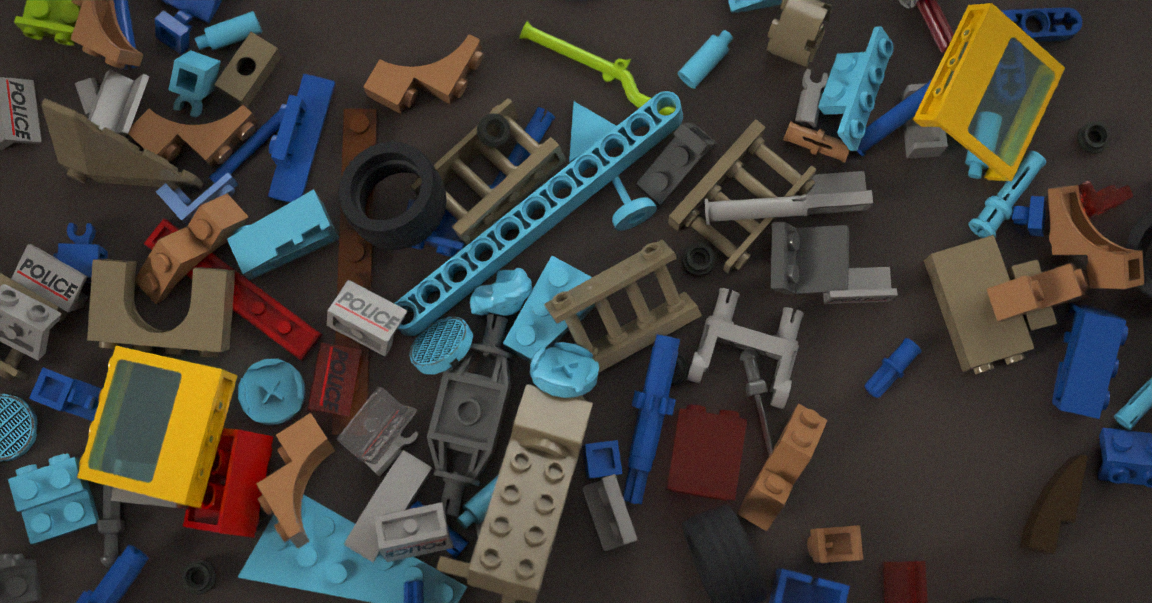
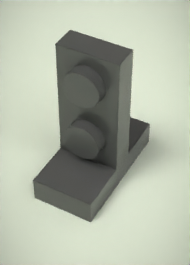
M693 122L682 123L673 133L675 135L674 139L636 183L660 205L666 202L705 154H709L718 144Z

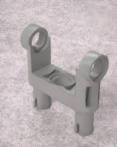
M719 288V295L713 315L709 316L705 321L697 352H694L686 380L700 384L703 372H706V369L709 367L716 342L743 350L753 349L760 355L778 360L769 391L772 392L770 405L784 409L791 389L792 381L790 377L799 349L796 338L804 313L796 310L793 314L792 322H790L793 308L784 307L777 335L771 336L735 325L732 322V318L740 294L732 290L728 303H726L729 289Z

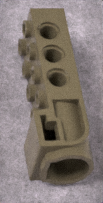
M526 384L513 424L512 435L468 569V585L526 602L536 603L591 414L593 403L586 401L583 395L569 398L552 396L540 390L537 386Z

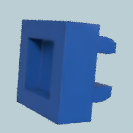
M181 9L172 17L163 10L155 18V37L182 55L189 48V32L192 26L188 22L192 20V16Z
M1031 196L1030 208L1013 206V223L1016 225H1028L1030 236L1044 237L1047 206L1045 197Z
M43 367L29 399L64 412L68 404L67 399L70 391L75 389L78 381Z
M75 379L78 382L75 389L70 391L65 411L93 421L99 404V393L102 388Z
M618 440L582 445L587 479L623 474Z

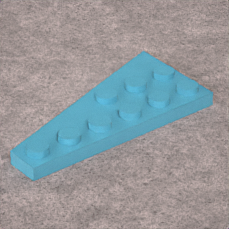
M304 494L301 514L303 527L310 542L299 549L291 540L284 542L274 527L279 522L274 514L238 578L371 603H404L403 585L408 580H420L423 582L424 603H459L468 587L416 557L386 562L380 552L374 562L369 561L344 545L355 523Z

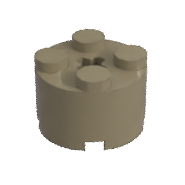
M782 0L780 9L783 11L780 20L774 19L767 37L770 40L767 50L773 55L809 67V62L812 63L824 37L825 24H823V20L829 22L832 5L819 0Z

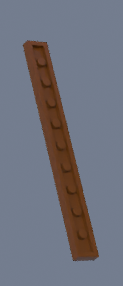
M344 109L341 176H343L347 165L350 164L349 162L358 153L377 144V109ZM375 187L369 194L365 207L366 216L369 219L375 218ZM341 206L337 296L347 280L372 292L374 245L367 242L355 231L347 221ZM336 331L335 348L348 353V358L346 361H342L346 367L345 372L341 375L334 373V375L342 377L344 380L334 378V383L341 385L342 389L334 386L341 395L339 401L334 402L337 398V393L335 391L333 393V403L339 404L338 412H335V407L333 406L332 435L367 436L370 348ZM335 352V360H340L338 352ZM336 363L334 365V368L337 371H341L342 365L340 363Z

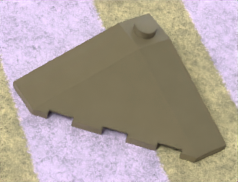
M44 98L41 104L58 163L68 170L67 176L82 183H85L87 179L97 183L162 187L166 183L170 188L179 187L201 190L203 182L196 175L186 170H183L182 173L178 172L177 167L168 163V160L147 149H144L143 152L139 151L140 148L129 142V139L106 127L100 130L97 124L88 120V117Z

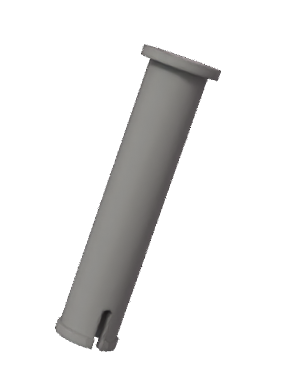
M806 195L709 202L708 199H705L706 225H710V222L807 216Z

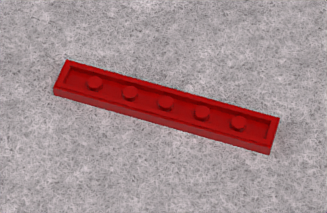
M163 218L144 244L152 250L158 239L180 229ZM210 253L193 267L234 270L213 253ZM193 268L186 274L190 279L193 278ZM235 270L232 310L299 360L303 361L322 337V334Z

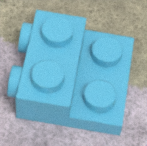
M69 454L54 456L48 459L49 466L37 469L36 464L24 466L15 470L17 476L8 479L17 512H22L31 545H37L97 524L99 517L88 480L77 478L80 458H70Z

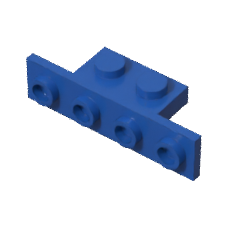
M303 73L297 96L289 95L287 104L283 103L278 114V123H281L278 135L274 134L269 144V154H272L271 158L277 165L268 194L269 198L291 203L304 195L335 88V81Z

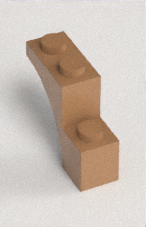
M114 0L71 1L81 6L71 40L83 45V52L97 57L104 56L106 57L105 63L117 68L124 69L126 64L140 67L144 54L137 51L123 35L117 21Z
M468 34L464 42L453 53L437 62L423 66H398L379 59L363 87L366 95L399 114L403 112L405 107L409 108L414 103L418 94L417 87L451 105L455 96L460 98L468 84L466 77L470 70H476L483 59L484 53L481 52V40Z
M241 105L236 111L220 120L200 125L172 122L159 116L149 108L131 126L128 135L143 149L168 160V162L174 160L180 154L181 146L186 143L207 164L214 168L217 164L224 163L231 156L232 148L240 140L244 141L253 134L258 121L253 113L244 105Z
M1078 185L1048 189L1047 208L1050 214L1051 230L1049 240L1052 245V255H1087L1086 273L1089 278V288L1128 289L1143 285V252L1118 246L1098 232L1084 211Z
M228 193L200 205L187 227L158 239L137 274L135 282L155 304L165 300L176 284L201 260L227 243V238L234 235L233 232L236 229L244 226L249 216Z
M1069 263L1031 277L1025 275L987 288L986 290L997 321L1004 322L1049 307L1089 298L1086 290L1091 288H1089V279L1086 271L1082 270V268L1078 269L1077 266Z
M799 403L797 404L774 449L748 490L739 508L738 515L765 531L769 529L784 507L794 483L812 458L827 423L825 418L821 417L816 411L807 409Z
M311 413L276 434L282 444L277 451L286 465L257 483L258 488L263 494L257 499L268 516L274 512L279 521L274 525L278 534L284 542L291 540L298 549L310 542L303 527L301 514L304 490L315 469L326 457L335 451Z

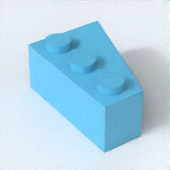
M314 189L252 225H245L236 229L233 232L234 235L227 238L241 272L248 280L339 240L327 210Z
M551 256L503 342L504 349L531 363L533 355L544 346L547 349L553 347L555 343L564 337L569 328L565 320L556 324L544 304L552 300L558 293L569 291L592 277ZM595 304L577 313L580 321L595 307Z

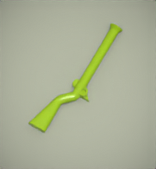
M528 21L525 23L520 39L527 38L603 73L602 77L607 82H611L614 79L620 80L628 100L637 108H640L651 99L639 93L632 74L627 70L631 59H617L615 63H611L532 27ZM670 106L664 107L659 113L667 116L672 114L675 109Z

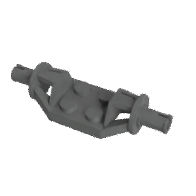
M488 314L482 342L471 344L466 355L459 361L456 359L451 364L452 367L444 371L427 435L436 469L434 476L443 478V481L446 482L441 498L445 514L459 517L465 487L469 488V485L480 486V481L478 480L495 454L511 391L509 361L512 359V354L503 351L501 348L508 319L501 316L495 318V315ZM477 354L481 355L474 374L468 373L467 371ZM447 449L453 451L451 473L447 472Z

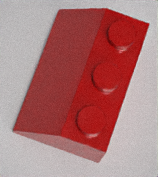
M223 428L201 508L189 506V509H186L183 527L255 538L256 528L260 521L259 511L261 506L257 498L263 495L257 483L266 478L268 463L272 456L273 436L239 429Z

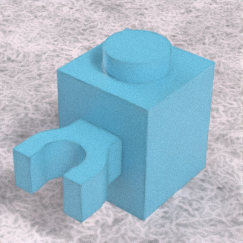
M191 50L174 60L168 89L180 94L174 102V110L180 111L184 108L185 101H188L192 106L190 115L197 117L201 114L203 107L202 99L215 90L214 84L217 81L221 61Z

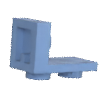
M228 172L194 202L179 187L176 190H172L166 183L156 193L181 221L188 226L200 205L227 193L231 197L235 193L234 188L238 186V183Z

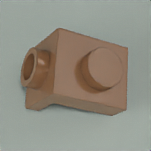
M860 525L811 529V536L808 537L807 545L814 564L864 560Z

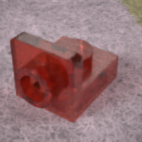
M1090 180L1078 186L1081 203L1088 218L1122 205L1134 197L1129 185L1116 189L1115 185H1111L1098 192L1095 191Z

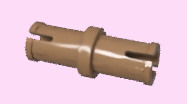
M790 121L783 139L784 141L810 149V153L814 155L818 152L844 163L850 151L842 140L824 134L825 130L819 129L815 131L793 123V121Z

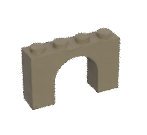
M93 259L88 341H99V347L115 348V346H120V343L132 344V349L137 351H152L153 346L165 347V353L185 354L186 349L198 350V356L218 357L219 352L230 350L235 270L206 267L193 268L189 312L179 326L173 330L165 331L147 324L136 309L134 294L137 261Z

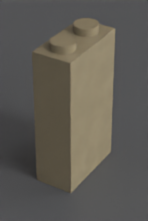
M994 235L930 254L924 260L963 372L973 369L975 375L995 369L993 363L1004 359L1006 365L1025 360L1024 353L1035 349L1023 315L1004 322L997 321L986 289L1010 281Z

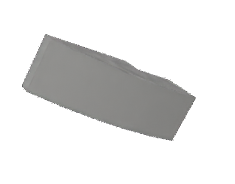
M403 450L367 504L344 545L369 561L374 562L380 553L374 517L408 510L412 501L428 479L432 467Z

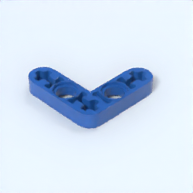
M1073 8L1002 10L1014 23L1018 19L1017 26L1035 42L1069 40L1082 27V17ZM1029 18L1039 20L1042 25L1041 32H1030L1026 28V20ZM1063 18H1066L1067 23H1072L1068 30H1066L1064 25H1054L1049 32L1050 24H1058ZM1013 38L1010 39L1005 49L1012 55V64L1006 66L999 63L990 81L992 97L1002 105L1013 104L1024 92L1021 47ZM1014 72L1007 78L1008 86L1015 89L1008 96L1006 90H1001L1000 88L1006 82L1005 74Z

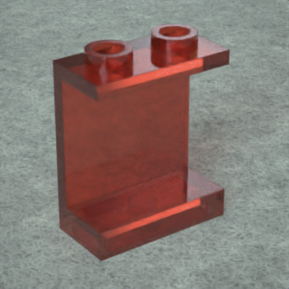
M686 404V409L680 408L677 412V428L665 491L729 502L735 501L747 419L739 418V412L720 410L719 415L706 413V407L694 404Z

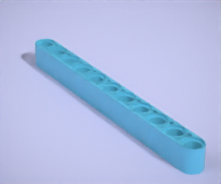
M670 91L656 94L396 301L394 304L407 310V312H414L413 320L406 325L400 324L398 330L406 336H416L475 288L484 283L677 129L683 120V111L679 97ZM670 106L675 108V111L667 116L659 113L664 107ZM640 127L650 129L644 136L634 135L635 130ZM615 147L624 149L622 154L617 157L608 156L609 151ZM588 168L598 169L597 173L591 178L582 176L583 172ZM563 188L572 190L571 194L564 199L556 197L557 193ZM537 209L546 210L542 218L537 220L530 218L533 211ZM512 229L519 230V234L514 240H505V235L508 231ZM493 250V255L489 260L479 261V256L483 251ZM467 271L463 281L453 282V277L457 272ZM440 291L439 299L435 303L428 304L427 298L430 293Z

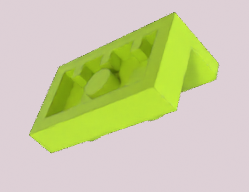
M27 0L23 17L16 16L14 23L23 31V35L26 37L42 40L43 36L55 38L54 40L60 44L74 46L75 41L71 40V36L81 6L72 3V0Z

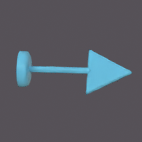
M575 101L573 104L569 163L616 127L613 123ZM619 176L612 180L624 203L614 213L612 218L613 225L618 231L633 228L649 219L656 212L657 207L652 199L641 197L631 200Z

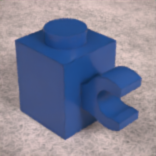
M69 223L67 235L75 244L58 243V253H54L53 257L88 276L85 283H91L93 259H107L108 251L98 244H92L96 230L91 223L86 224V232L82 236H77V225Z

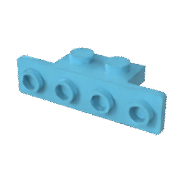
M881 26L874 27L866 52L837 54L818 106L824 115L843 114L837 133L850 151L858 150L861 139L865 135L866 124L875 106V98L880 84L884 80V72L889 58L893 54V42Z

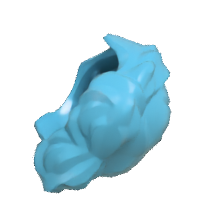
M521 268L499 270L495 283L481 285L474 289L470 297L472 314L483 316L484 314L492 313L509 316L518 312L524 300L533 290L531 279L528 278L527 273Z

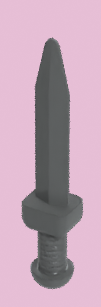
M746 349L740 355V361H744L748 378L746 393L747 397L755 396L766 448L770 456L774 448L761 394L768 392L765 380L761 379L756 359L759 357V354L753 349Z
M112 435L109 439L105 455L104 472L115 475L117 460H121L117 438ZM104 485L103 520L97 521V529L99 533L104 534V557L100 558L101 563L105 567L111 568L118 558V534L124 532L125 520L120 519V502L111 501L113 487Z

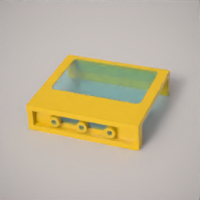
M993 3L968 5L913 120L921 127H940L989 166L984 176L987 180L1012 182L1047 105L1058 86L1065 67Z
M115 346L114 353L108 362V374L104 387L99 393V404L95 418L89 427L86 449L79 461L77 478L201 508L238 375L223 369Z

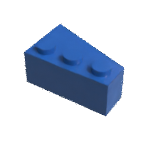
M1070 302L1068 312L1075 313L1072 331L1064 332L1063 342L1068 343L1064 362H1059L1052 403L1059 410L1100 419L1102 410L1105 411L1110 401V392L1107 390L1110 379L1115 378L1118 372L1119 360L1116 357L1119 346H1123L1126 342L1128 327L1125 326L1126 320L1109 310Z

